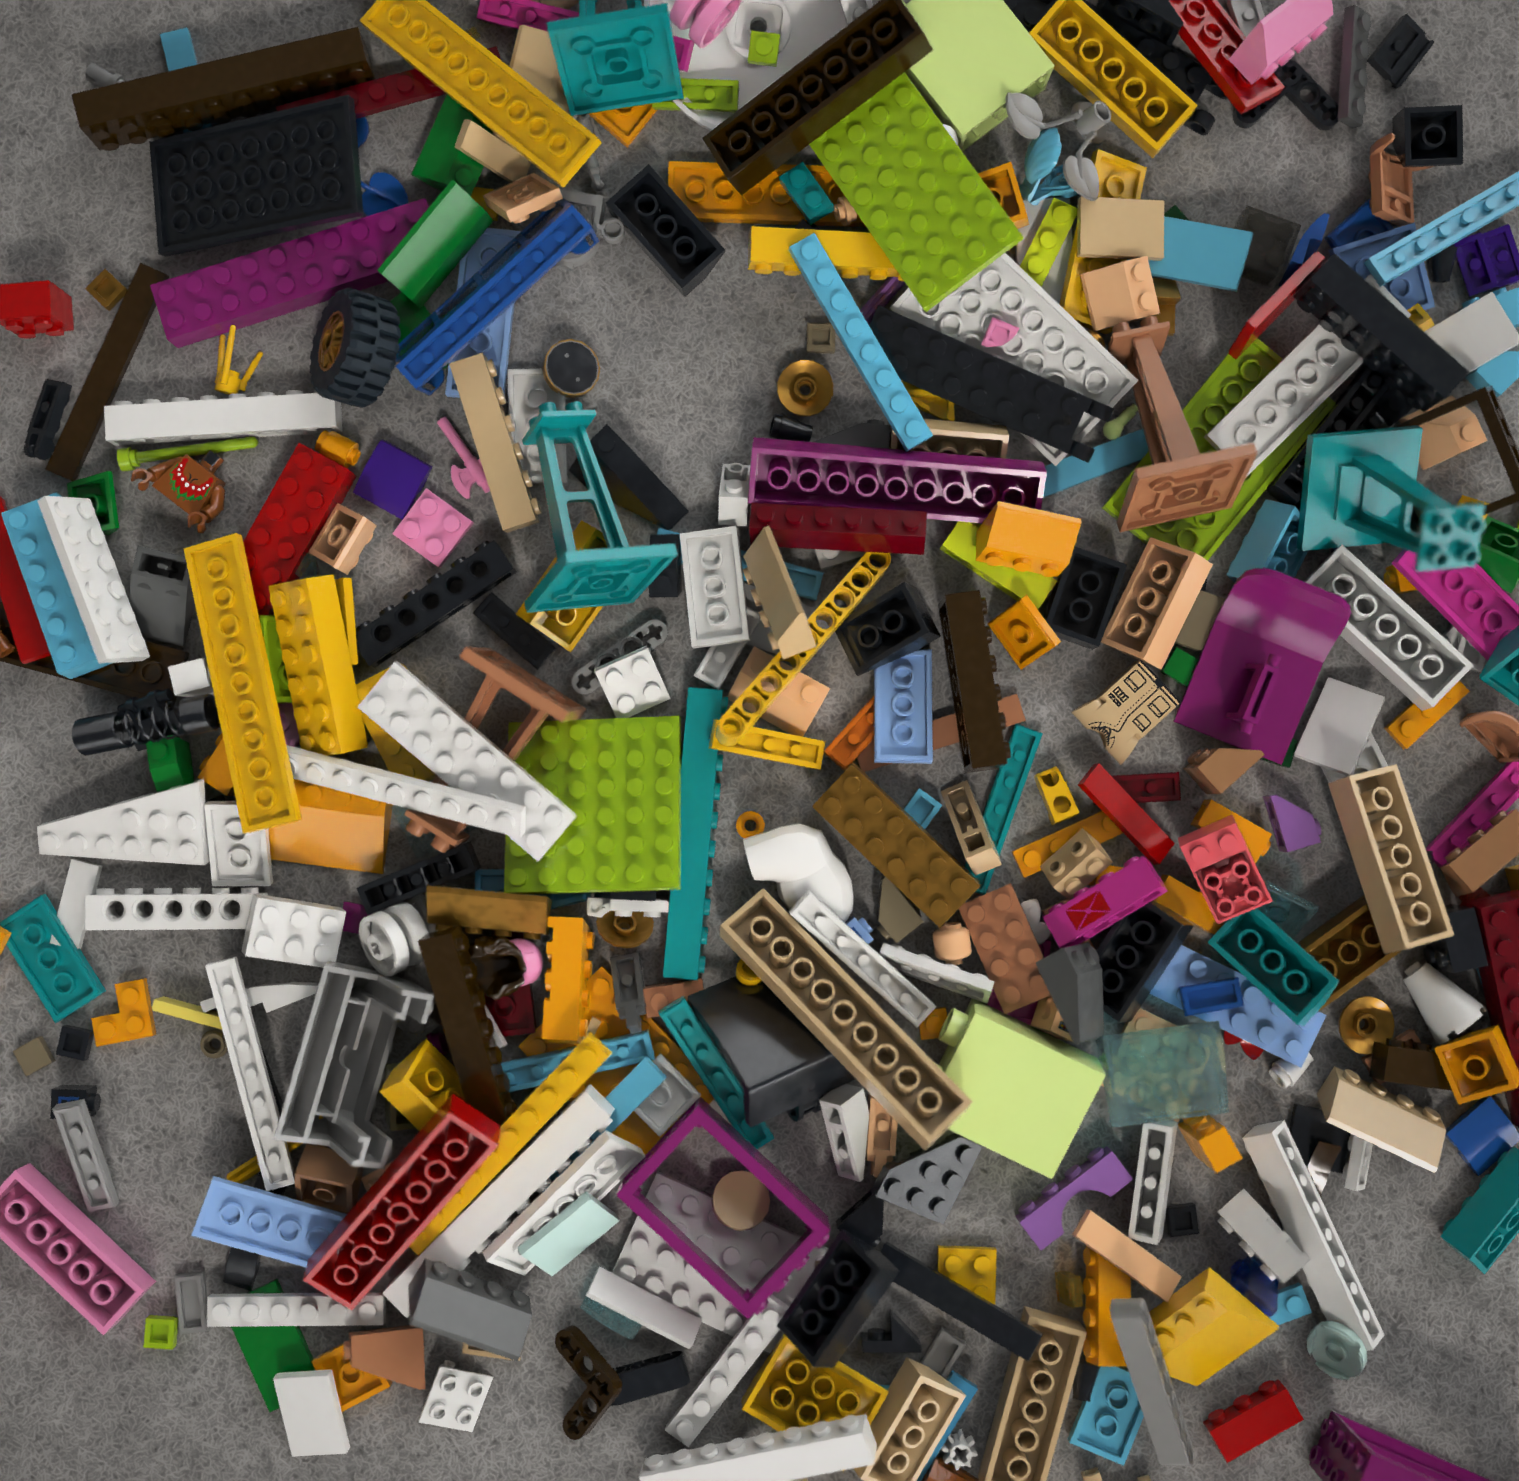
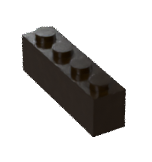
M1386 1038V1043L1374 1041L1369 1076L1386 1082L1452 1091L1435 1050H1431L1432 1045L1413 1042V1047L1404 1046L1405 1041Z

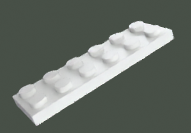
M44 496L37 501L98 663L137 662L149 658L150 654L91 500L89 498Z
M605 1130L482 1252L485 1260L525 1276L535 1265L521 1256L518 1247L586 1191L601 1201L645 1157L642 1149Z

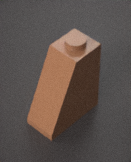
M406 1325L349 1332V1340L343 1342L344 1360L349 1359L351 1367L418 1390L425 1389L422 1328Z

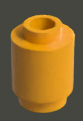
M324 430L319 435L315 444L316 451L345 468H348L350 465L355 466L361 455L357 442L335 431L329 432Z

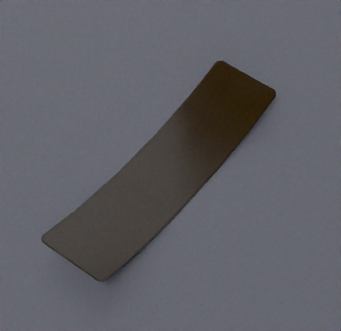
M1318 1142L1308 1163L1309 1167H1307L1320 1197L1332 1166L1341 1150V1146L1325 1142Z

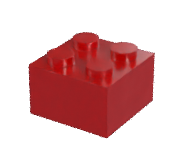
M49 280L0 284V325L15 333L19 338L24 339L35 338L38 333H46L49 336H62L64 331L74 330L72 297Z

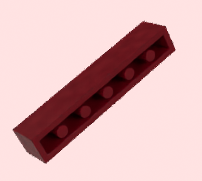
M752 503L749 524L750 544L752 545L764 527L770 526L777 546L782 548L924 555L927 511Z

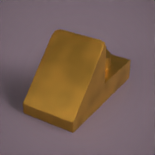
M1152 278L1160 313L1154 316L1157 317L1159 323L1169 321L1170 329L1167 336H1173L1175 334L1176 304L1181 299L1176 280Z

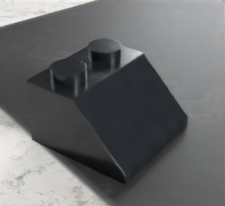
M1462 105L1404 107L1392 118V133L1395 135L1393 148L1403 167L1463 164Z

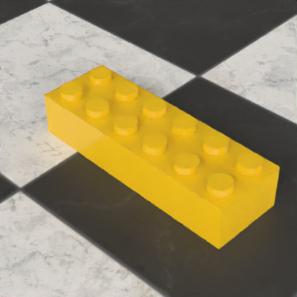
M1057 0L1029 33L1055 65L1053 69L1092 104L1096 101L1105 103L1111 112V121L1151 158L1156 156L1198 106L1082 0Z
M334 574L268 586L301 749L324 755H337L367 748L368 743L362 713L358 708L360 703Z

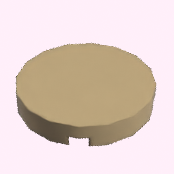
M740 1170L730 1172L720 1179L714 1188L711 1202L713 1212L720 1223L732 1228V1230L745 1231L751 1230L763 1221L769 1210L770 1196L768 1188L751 1172Z

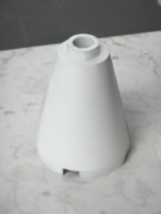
M1417 961L1404 971L1407 976L1403 981L1434 1040L1439 1045L1450 1040L1447 1037L1450 1033L1460 1034L1483 1016V1012L1487 1011L1479 1001L1427 962L1421 965Z

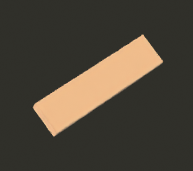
M1086 1209L1072 1234L1162 1301H1169L1182 1278L1181 1275L1091 1210Z

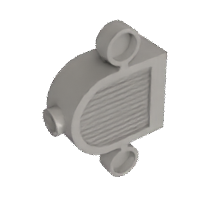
M560 189L562 197L577 209L591 225L599 239V242L585 254L578 255L570 251L556 264L557 269L570 272L573 271V267L584 265L594 257L599 248L600 238H604L610 244H617L623 240L625 230L623 223L617 218H608L603 222L606 208L604 196ZM538 210L529 214L530 217L520 222L519 225L523 229L526 228L540 215Z

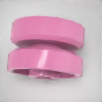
M676 0L669 14L670 21L680 30L690 28L689 38L699 48H704L727 26L742 0Z

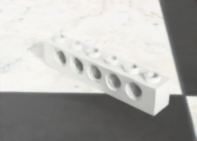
M230 887L212 888V893H201V888H183V893H172V888H154V893H143V888H125V894H114V888L96 889V894L85 895V930L246 929L253 893L268 895V893H259V887H241V893H230ZM233 900L237 901L240 905V912L237 916L230 910V904ZM118 901L124 907V912L121 916L115 911ZM147 901L153 906V912L150 916L144 911V905ZM175 901H178L182 906V912L179 916L173 912ZM204 901L209 902L211 905V912L208 916L201 909Z

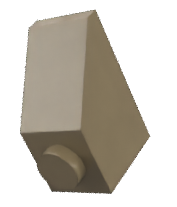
M883 876L880 880L877 920L881 925L877 929L887 942L892 938L898 943L924 921L895 885Z

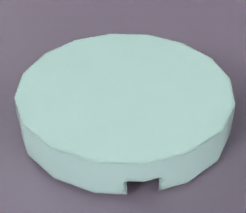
M1324 1321L1314 1326L1307 1338V1350L1310 1357L1313 1355L1316 1360L1315 1364L1320 1370L1340 1380H1348L1350 1377H1356L1362 1372L1367 1363V1351L1362 1340L1353 1330L1338 1322Z

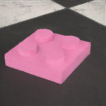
M426 488L392 534L438 568H441L473 525V522Z

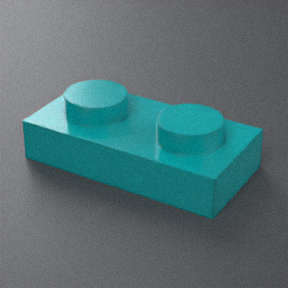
M804 162L779 176L780 184L809 225L834 211V204Z

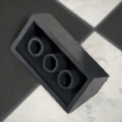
M649 164L606 202L610 214L623 223L624 230L684 297L707 278L725 253V249Z
M1154 900L1114 923L1097 949L1100 959L1099 964L1102 968L1104 1012L1119 1023L1131 1022L1194 925Z
M842 1229L777 1324V1327L813 1367L834 1368L899 1273V1270L880 1251Z

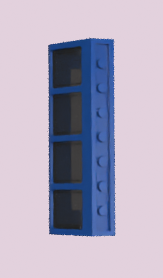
M563 198L555 202L556 206L554 208L543 211L398 344L399 351L396 354L395 366L415 389L431 396L444 382L445 374L443 367L570 251L578 255L585 254L599 242L591 225L570 202Z

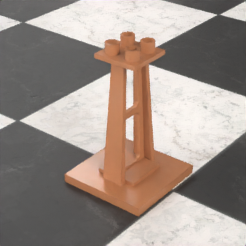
M1156 316L1144 318L1140 322L1141 327L1130 329L1128 322L1116 324L1112 328L1113 333L1108 343L1107 351L1122 365L1126 364L1128 371L1139 380L1132 388L1152 465L1134 470L1117 520L1119 532L1232 508L1257 455L1254 443L1200 454L1160 359L1170 329L1169 321L1159 323Z
M465 647L460 655L461 659L487 674L464 718L477 730L498 691L502 688L531 706L530 713L503 749V752L514 761L549 714L561 722L581 719L586 711L585 707L491 648ZM435 775L433 783L448 786L439 776ZM407 809L404 814L411 819L406 826V830L417 837H421L423 833L428 834L431 831L435 834V837L430 844L440 852L446 853L448 849H453L454 846L467 841L470 835L464 832L468 824Z

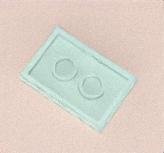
M586 1191L522 1243L518 1250L521 1256L553 1276L620 1220L611 1209Z

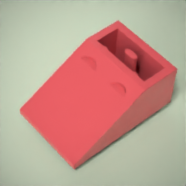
M1233 815L1178 838L1183 855L1217 925L1273 902Z

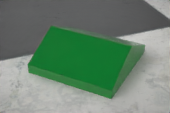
M112 471L102 472L67 483L68 497L89 498L91 500L104 535H111L119 529Z

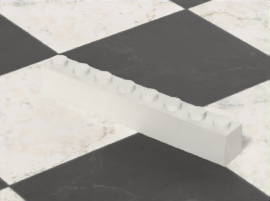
M300 390L286 391V395H275L273 392H259L257 397H246L245 394H230L229 398L224 399L205 395L201 396L200 400L192 401L185 397L172 398V402L145 399L143 404H132L130 401H115L114 405L104 406L105 439L115 446L235 439L251 436L268 437L322 433L324 430L343 432L341 402L323 398L315 390L314 393L305 394Z
M1285 1120L1254 1126L1242 1138L1246 1151L1253 1160L1258 1177L1266 1188L1270 1202L1282 1223L1283 1230L1291 1237V1241L1302 1253L1305 1252L1311 1258L1302 1268L1306 1274L1307 1282L1319 1302L1321 1312L1325 1315L1327 1321L1344 1324L1353 1330L1362 1340L1366 1351L1374 1350L1384 1336L1383 1330Z
M866 1414L859 1416L849 1415L839 1420L819 1421L814 1425L799 1428L790 1427L787 1430L774 1433L764 1432L754 1437L735 1438L729 1442L710 1443L703 1447L689 1450L681 1449L664 1455L655 1454L645 1458L639 1479L640 1481H790L873 1465L877 1443Z

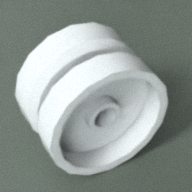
M404 901L385 908L384 911L375 912L364 917L360 922L359 936L362 948L371 965L380 974L386 977L393 976L405 970L407 966H413L424 961L418 940L429 932L421 915L411 904Z

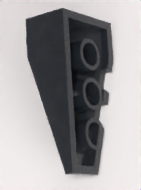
M607 424L590 440L614 504L669 531L689 512ZM576 458L569 471L587 488L579 461Z

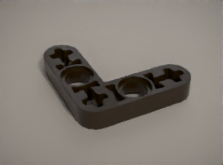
M568 1326L557 1333L555 1345L559 1353L586 1384L587 1388L564 1417L562 1426L565 1434L570 1439L578 1440L594 1428L619 1396L622 1390V1382L619 1375L585 1334L576 1326ZM585 1356L589 1357L592 1361V1371L587 1369L584 1364ZM588 1398L595 1402L597 1407L596 1413L590 1410ZM580 1417L584 1418V1420H582V1421L578 1424V1426H576V1424H577V1422H578L577 1419L580 1418Z

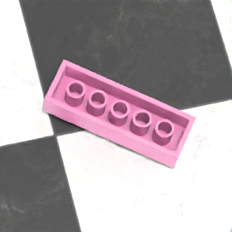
M31 1163L16 1169L0 1186V1239L102 1335L117 1325L156 1282Z

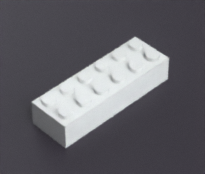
M1343 545L1333 551L1304 581L1345 599L1350 605L1351 615L1340 636L1421 711L1434 707L1474 666Z

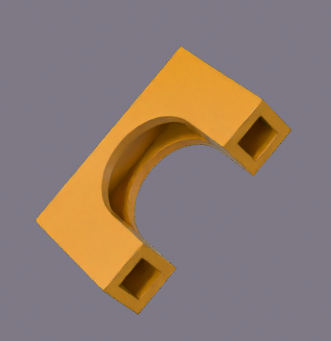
M1204 799L1191 825L1200 829L1233 815L1255 863L1260 856L1263 857L1271 846L1269 839L1272 833L1212 799ZM1162 874L1160 879L1168 891L1154 899V901L1171 909L1191 924L1209 934L1214 935L1226 923L1225 921L1217 925L1202 892L1190 888L1169 875Z

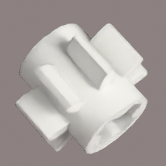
M959 1429L958 1433H950L946 1443L941 1448L943 1452H946L943 1455L944 1463L948 1464L952 1461L957 1471L961 1466L965 1465L970 1468L971 1458L978 1456L976 1449L971 1447L975 1443L973 1436L965 1438L962 1429ZM959 1447L963 1451L959 1453L957 1450L954 1449Z

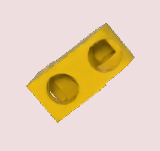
M1057 766L1034 775L1051 825L1079 814L1068 785Z

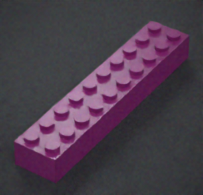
M426 198L150 285L167 340L177 348H181L228 333L231 325H235L237 330L329 301L331 297L335 296L337 291L345 288H353L360 291L388 282L377 270L430 207Z
M754 437L748 504L769 503L927 511V519L983 523L998 501L1041 510L1047 471L1044 463L1041 461L911 450L906 452L899 449Z

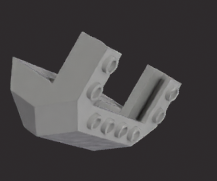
M333 961L326 963L322 971L273 1140L329 1146L351 1166L384 1169L386 1161L392 1153V1139L369 1122L370 1117L377 1105L376 1096L379 1086L385 1078V1065L388 1056H390L393 1050V1038L396 1028L399 1027L401 1020H405L406 1015L411 1016L420 1023L426 1024L428 1016L433 1011L434 994L407 979L396 976L386 977L378 971Z

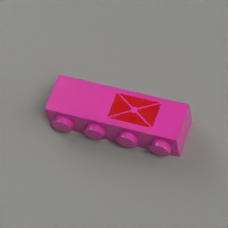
M1144 856L1141 858L1133 857L1123 864V869L1116 873L1109 872L1098 879L1099 883L1090 889L1088 887L1080 889L1073 895L1074 898L1065 904L1058 903L1048 910L1049 914L1042 918L1059 948L1062 949L1083 943L1166 893L1168 890L1151 862Z

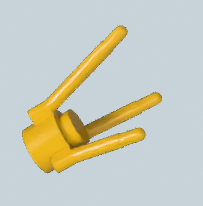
M235 325L230 326L226 352V337L224 334L220 335L217 375L214 390L228 395L238 394L239 390L245 392L247 383L263 356L261 351L256 354L242 380L239 379L240 373L230 370L236 331Z

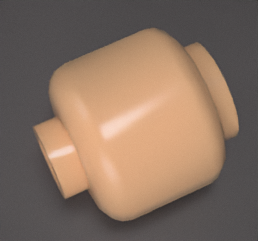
M946 922L933 932L934 954L937 959L945 961L946 964L960 965L963 964L964 958L971 955L970 933L966 927L961 926V922Z

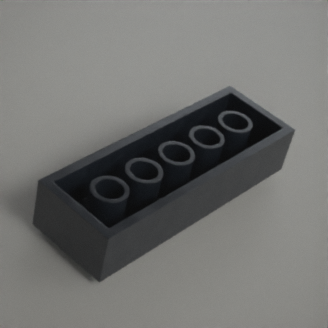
M1335 253L1324 262L1293 296L1303 311L1312 313L1319 320L1322 328L1337 335L1346 349L1355 351L1362 357L1363 363L1369 369L1379 372L1385 378L1386 384L1407 397V402L1415 409H1421L1425 412L1441 402L1469 373L1464 366Z

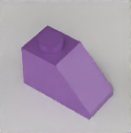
M1278 795L1263 796L1279 852H1290L1321 843L1319 837L1321 835V827L1318 820L1313 818V814Z

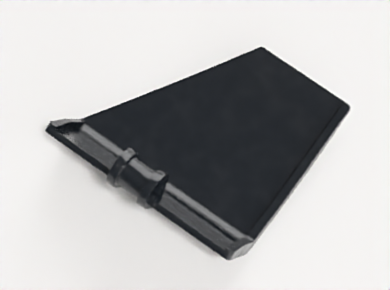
M735 976L688 996V1004L716 1042L743 1086L745 1121L750 1127L786 1111L794 1122L800 1121L805 1114L810 1112L817 1113L822 1110L819 1100L823 1097V1094L856 1079L763 981L755 986H746L740 983Z

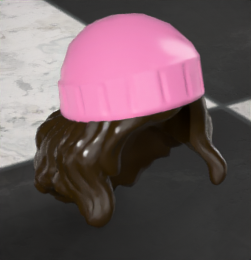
M481 936L475 938L474 943L469 945L468 953L471 962H474L477 968L476 980L479 990H482L483 993H486L488 997H492L494 1000L513 994L521 986L534 983L542 972L543 957L541 951L534 942L527 939L516 938L509 940L503 936Z

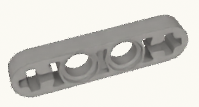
M655 619L640 626L576 671L571 679L573 689L581 695H590L602 687L597 677L589 682L591 686L589 689L585 687L578 688L580 683L579 677L581 675L586 678L591 676L593 672L590 668L594 665L595 668L599 667L605 658L615 660L624 656V646L630 641L637 642L640 648L644 647L643 642L636 636L642 633L643 638L651 633L649 630L651 626L654 625L655 628L662 627L663 630L660 632L661 638L659 640L653 637L646 641L651 645L648 648L651 653L667 640L668 629L662 621Z

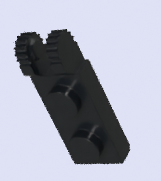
M50 379L44 381L27 430L28 434L25 440L24 453L28 457H36L45 461L51 458L52 452L55 449L53 440L60 428V420L65 406L70 399L71 385Z

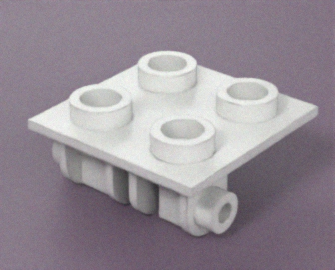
M445 1360L443 1364L439 1365L418 1422L472 1432L493 1377L455 1369L454 1362Z

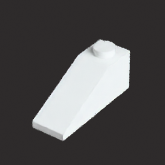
M844 1084L830 1091L819 1102L838 1176L860 1182L864 1179L869 1110L864 1089Z

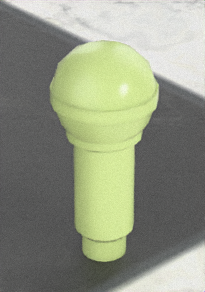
M1132 404L1116 419L1106 422L1103 426L1104 436L1110 440L1119 438L1124 426L1136 415L1138 411L1137 406Z

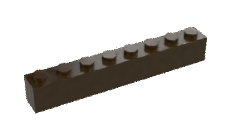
M461 925L427 933L418 940L465 1102L502 1126L517 1110V1105L514 1101L512 1102L510 1097V1081L507 1074L503 1073L501 1050L495 1045L493 1023L490 1018H487L485 1011V995L482 990H479L476 980L477 968L475 963L471 962L468 953V937L462 932ZM526 1144L511 1160L517 1159L519 1157V1155L525 1149Z

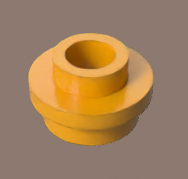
M754 811L742 813L736 822L737 832L742 838L762 833L765 828L762 816ZM747 820L755 821L756 828L753 831L746 830L745 822Z

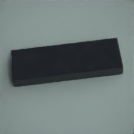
M493 592L473 612L476 617L537 670L556 650L550 642L525 620L517 616Z

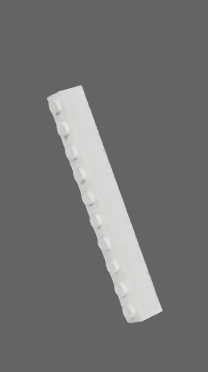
M589 1084L522 1151L517 1159H514L457 1215L419 1256L417 1255L389 1283L382 1294L408 1318V1285L424 1259L443 1262L448 1267L462 1272L471 1262L468 1257L474 1251L480 1254L491 1242L488 1237L494 1231L500 1234L510 1224L511 1220L509 1217L515 1211L520 1214L531 1203L529 1197L535 1191L540 1194L552 1182L549 1177L555 1171L560 1174L572 1162L569 1157L576 1150L582 1153L593 1141L590 1136L596 1130L602 1133L612 1123L613 1120L610 1116L615 1108Z

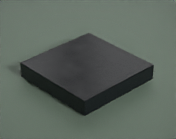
M1294 1103L1289 1131L1305 1165L1309 1167L1308 1163L1318 1142H1325L1341 1146L1331 1171L1343 1174L1348 1151V1140L1351 1133L1326 1122L1322 1109Z

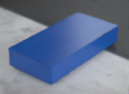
M1238 977L1178 987L1184 1016L1244 1006Z

